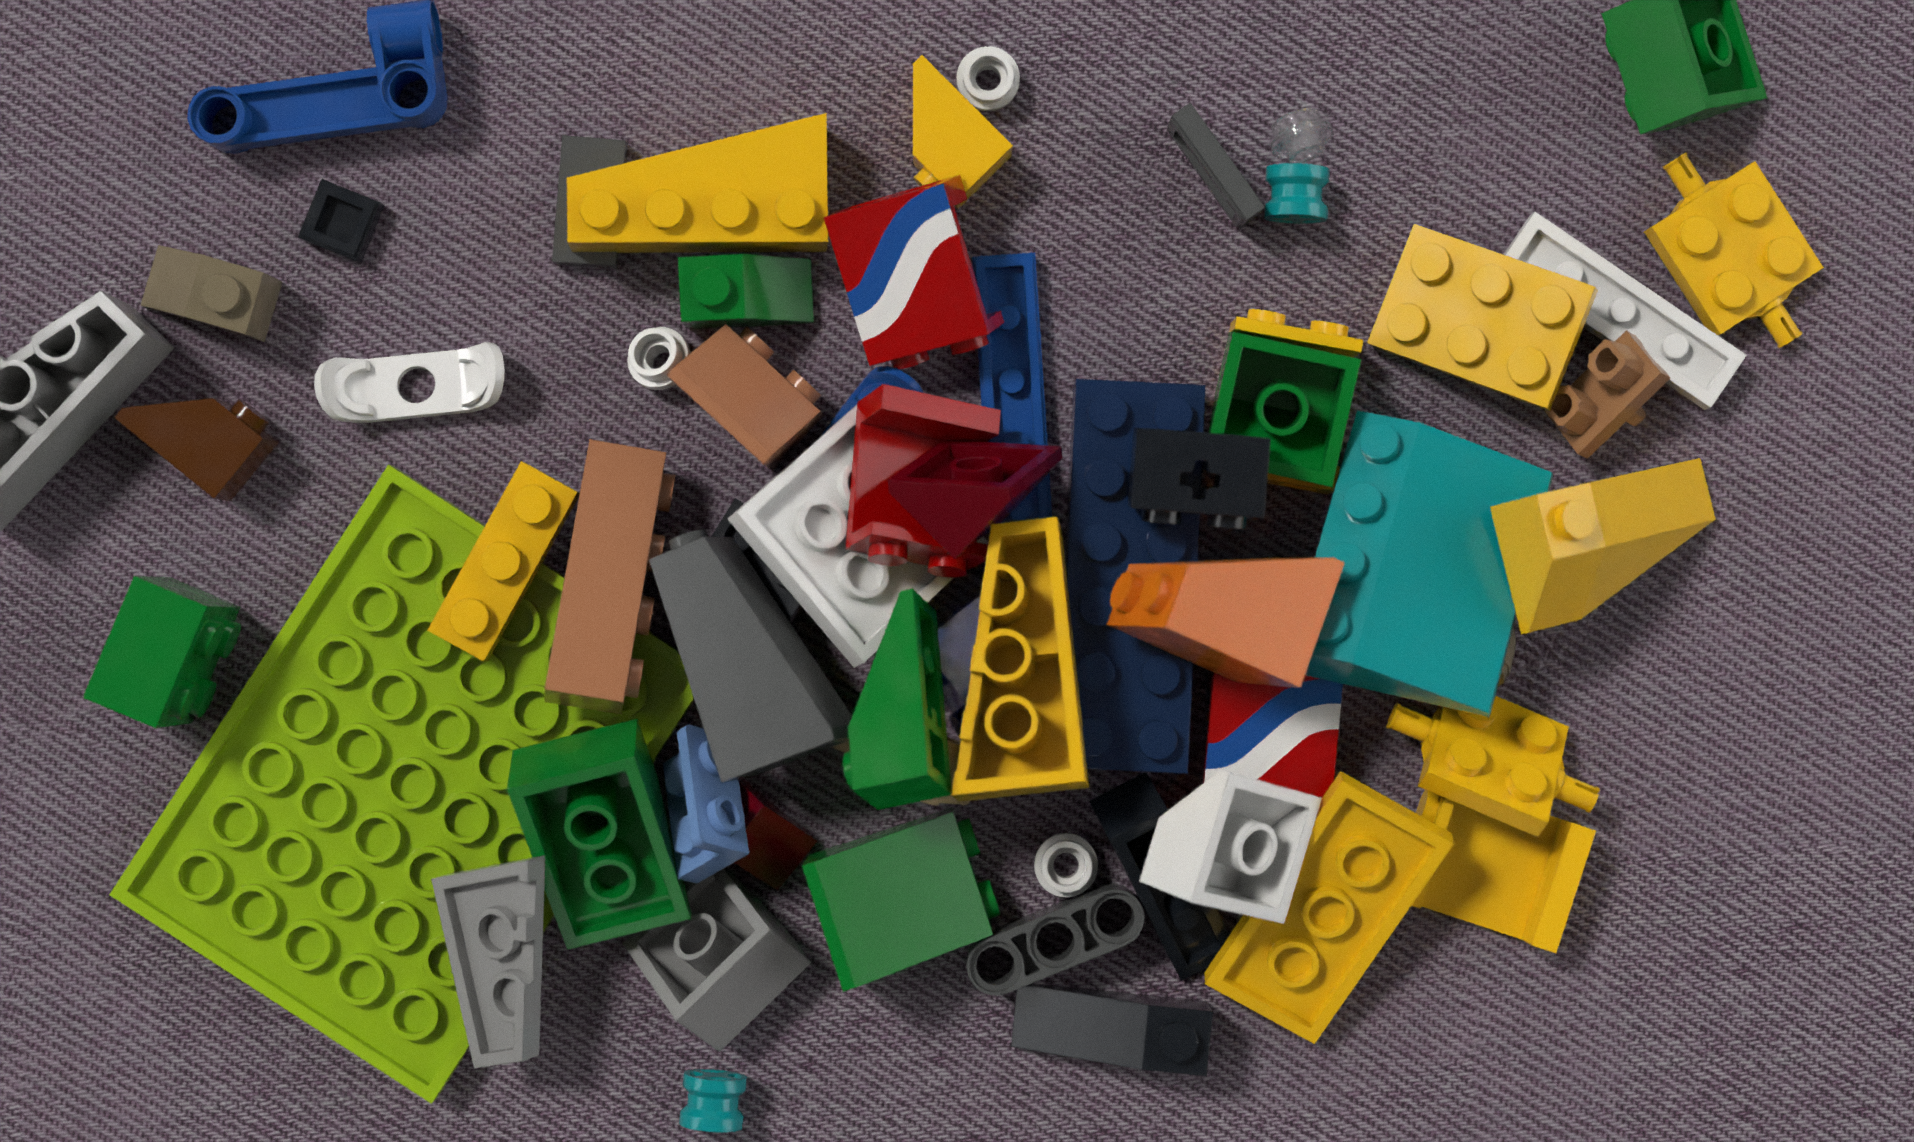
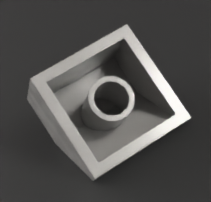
M727 867L697 884L687 881L684 883L691 908V919L633 933L623 943L674 1019L719 1052L811 963L810 959L783 924Z

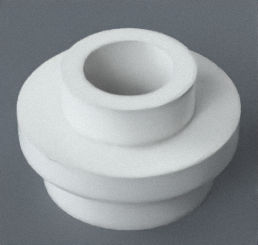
M990 46L980 47L968 53L961 61L957 70L958 91L976 109L981 111L999 110L1008 105L1017 94L1020 83L1019 69L1015 60L1004 50ZM984 70H992L999 75L1000 84L993 90H983L976 83L977 75Z
M667 327L645 329L634 337L629 346V371L633 378L645 388L651 390L668 389L676 385V383L667 374L691 353L689 345L673 329ZM669 352L670 356L666 363L657 369H653L655 358L661 353Z
M1060 833L1049 837L1040 845L1034 859V870L1039 883L1046 891L1059 897H1073L1083 893L1092 885L1098 871V860L1094 849L1084 838L1072 833ZM1071 853L1077 858L1078 867L1072 875L1061 876L1056 873L1053 864L1058 855Z

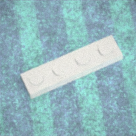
M1537 212L1532 213L1503 254L1595 286L1598 292L1583 328L1602 341L1605 339L1615 342L1626 330L1636 335L1648 354L1670 376L1666 384L1704 410L1713 406L1747 356Z

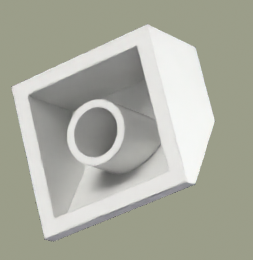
M1220 770L1158 818L1139 882L1191 903L1284 924L1322 798Z

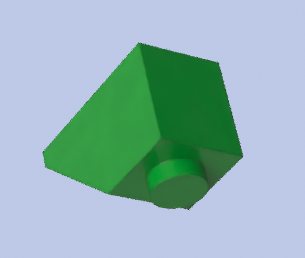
M751 254L678 257L681 322L688 330L722 328L725 324L732 328L814 323L811 259Z

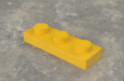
M521 461L427 631L483 662L488 661L578 500L580 492Z

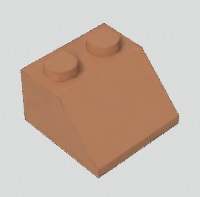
M725 324L680 361L667 376L763 465L773 471L823 417L821 411L813 405L821 395L795 370H792L786 378L776 371L767 362L775 352L747 326L737 335Z

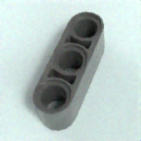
M1109 883L993 928L992 936L973 942L968 947L966 957L968 978L974 987L984 994L997 996L1007 994L1124 947L1134 941L1143 929L1145 919L1143 907L1134 893L1124 885ZM1108 899H1122L1131 908L1130 920L1126 926L1116 931H1109L1100 927L1096 921V914L1100 905ZM1057 922L1064 924L1071 930L1072 941L1064 952L1055 955L1047 954L1036 944L1037 934L1045 925ZM996 946L1007 950L1014 961L1012 968L1006 975L994 979L980 972L977 967V959L981 952Z

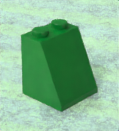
M949 808L808 855L802 868L843 992L993 935L990 919L1000 916L1001 913L990 880L986 879L977 882L970 861L971 857L981 854L970 818L957 821L954 809Z

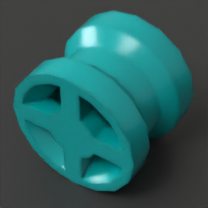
M1282 163L1267 166L1265 181L1271 186V200L1265 204L1264 219L1290 224L1326 222L1328 220V206L1322 201V188L1329 182L1330 169L1321 165L1304 163Z
M715 1069L685 1071L683 1087L688 1092V1102L680 1111L679 1125L688 1129L705 1132H737L742 1130L744 1114L738 1109L739 1096L746 1091L747 1076L737 1072Z

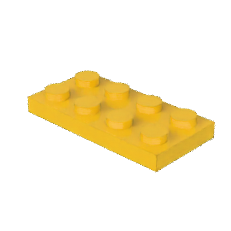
M1340 771L1322 797L1284 924L1243 915L1204 972L1205 985L1315 1044L1453 847L1452 833Z

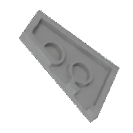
M545 855L450 873L431 879L474 1068L523 1062L539 1055Z

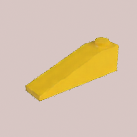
M1701 458L1584 483L1491 506L1490 510L1521 634L1581 620L1713 522L1716 518Z

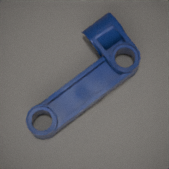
M418 0L368 7L367 28L376 67L228 88L211 86L202 89L192 98L188 106L187 119L191 130L198 138L224 153L238 154L253 148L406 127L426 128L434 125L443 117L448 102L442 60V30L434 0ZM416 80L425 81L428 91L424 102L412 109L402 108L400 94L403 88L408 83ZM234 106L237 118L233 128L227 133L215 135L212 124L216 113L222 108Z

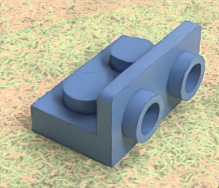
M688 724L677 731L679 753L665 761L663 769L677 879L697 884L748 855L749 848L739 780L721 782L704 729Z

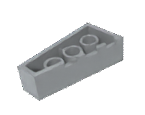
M99 291L32 335V342L8 358L0 356V532L174 349L132 305L103 291Z

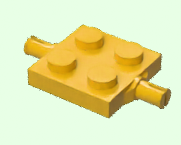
M1687 152L1662 167L1683 199L1677 203L1669 216L1645 230V235L1706 328L1716 335H1720L1741 321L1760 317L1777 343V347L1785 346L1803 333L1798 329L1782 302L1787 299L1796 285L1824 267L1756 161L1745 166L1727 179L1711 181L1705 184L1688 158Z
M1498 696L1494 698L1490 717L1438 706L1437 711L1430 718L1401 706L1399 703L1395 704L1386 725L1387 729L1395 730L1421 741L1424 763L1418 782V787L1537 837L1549 822L1552 803L1555 798L1583 809L1587 813L1592 811L1597 802L1598 793L1600 792L1599 787H1594L1565 774L1562 756L1569 728L1567 725Z

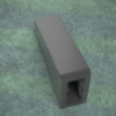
M705 529L691 531L669 541L670 551L649 559L721 782L751 778L849 741L848 726L852 719L851 713L733 537H708Z

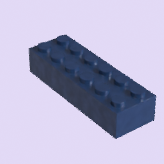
M1076 379L1073 384L1065 565L1087 769L1188 774L1193 663L1107 625L1112 611L1110 605L1112 589L1117 579L1126 572L1129 564L1198 561L1200 513L1182 512L1181 524L1152 523L1141 521L1142 509L1130 508L1127 504L1134 427L1204 432L1206 385ZM1202 460L1195 461L1193 471L1181 472L1180 483L1191 487L1192 497L1200 496Z

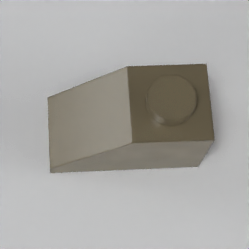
M158 245L140 306L265 342L282 281L264 272L213 257Z

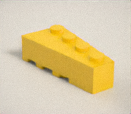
M827 113L567 177V243L572 252L827 251L828 231L823 218L828 216Z
M1057 517L991 524L979 604L980 614L975 645H973L971 675L966 708L963 712L960 732L961 742L951 796L960 802L1089 788L1061 526Z

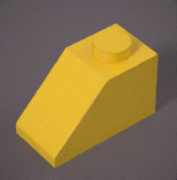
M921 55L913 63V164L919 170L913 179L919 186L960 175L968 200L1012 156L1013 145ZM967 200L956 205L955 207L959 209Z

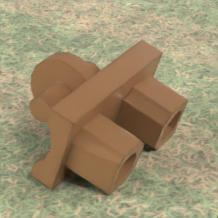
M1627 330L1615 342L1604 339L1589 354L1588 369L1571 385H1560L1551 410H1545V413L1576 453L1587 459L1625 422L1635 427L1646 418V413L1642 406L1670 379L1666 371L1648 354L1638 337Z

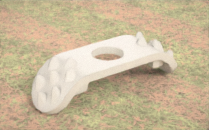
M484 342L465 349L371 359L335 357L319 366L315 374V394L322 410L332 419L343 422L370 423L475 412L489 408L498 402L504 384V360L499 346L490 342ZM413 369H425L435 379V389L432 395L420 403H411L404 400L399 391L402 377Z

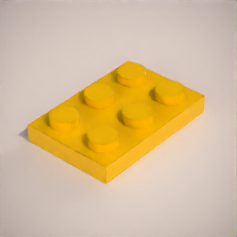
M1414 224L1367 343L1377 349L1550 411L1598 289L1593 285Z

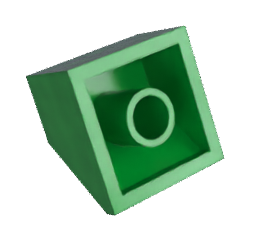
M1631 0L1601 13L1607 29L1605 35L1606 46L1609 54L1618 64L1626 89V109L1630 117L1637 123L1640 135L1674 129L1767 99L1736 0Z
M1229 332L1216 387L1208 433L1271 438L1269 474L1332 487L1361 359L1237 332Z

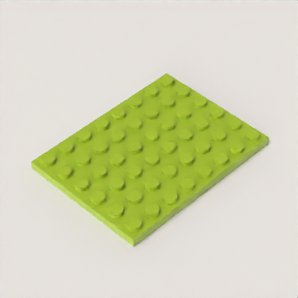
M388 464L109 895L432 1104L438 1098L469 1050V1044L431 879L450 873L532 858L507 792L513 750L638 719L652 762L654 763L690 708L694 697L678 649L649 631L648 636L635 634L632 658L642 659L644 664L638 698L625 696L622 715L545 702V684L565 576L545 563H542L488 661L483 662L427 631L485 525L395 466ZM545 890L543 934L555 917Z

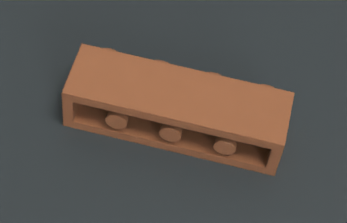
M589 439L545 684V702L622 715L625 696L638 698L644 660L632 658L635 634L649 635L655 597L642 595L646 572L653 573L649 559L661 555L663 552L665 536L653 534L656 512L670 511L676 476L663 473L666 452Z

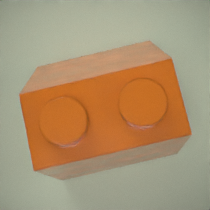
M1252 558L1129 564L1126 572L1117 579L1110 596L1112 611L1107 625L1234 682L1300 688L1345 562L1336 558Z

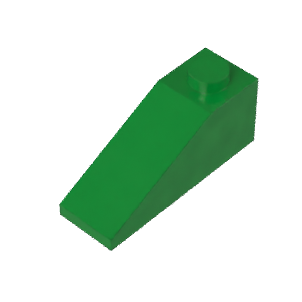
M913 588L902 590L899 593L848 726L850 751L846 752L843 757L845 779L852 791L877 810L949 796L952 793L936 611Z

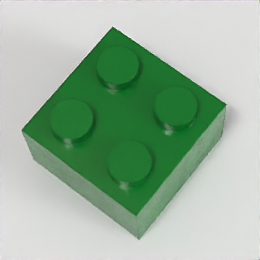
M134 576L83 698L153 728L192 723L195 716L200 718L205 714L213 699L216 683L210 679L219 658H227L238 640L241 624L235 622L241 607L170 577Z

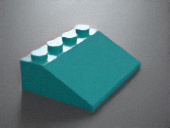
M1357 410L1315 558H1336L1345 562L1305 675L1490 717L1516 619V611L1490 507L1549 492L1553 473L1420 422Z

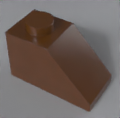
M209 398L123 407L114 417L212 498L232 501L278 444L275 439L264 431L270 422L241 399H238L234 405Z

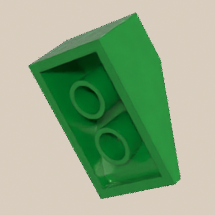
M638 719L513 750L507 792L532 858L545 855L544 890L567 950L691 919V908L684 881L677 879L672 833L656 770Z

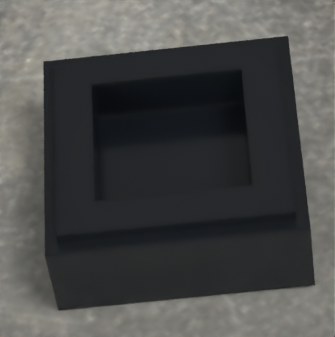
M321 179L298 238L361 264L385 205Z

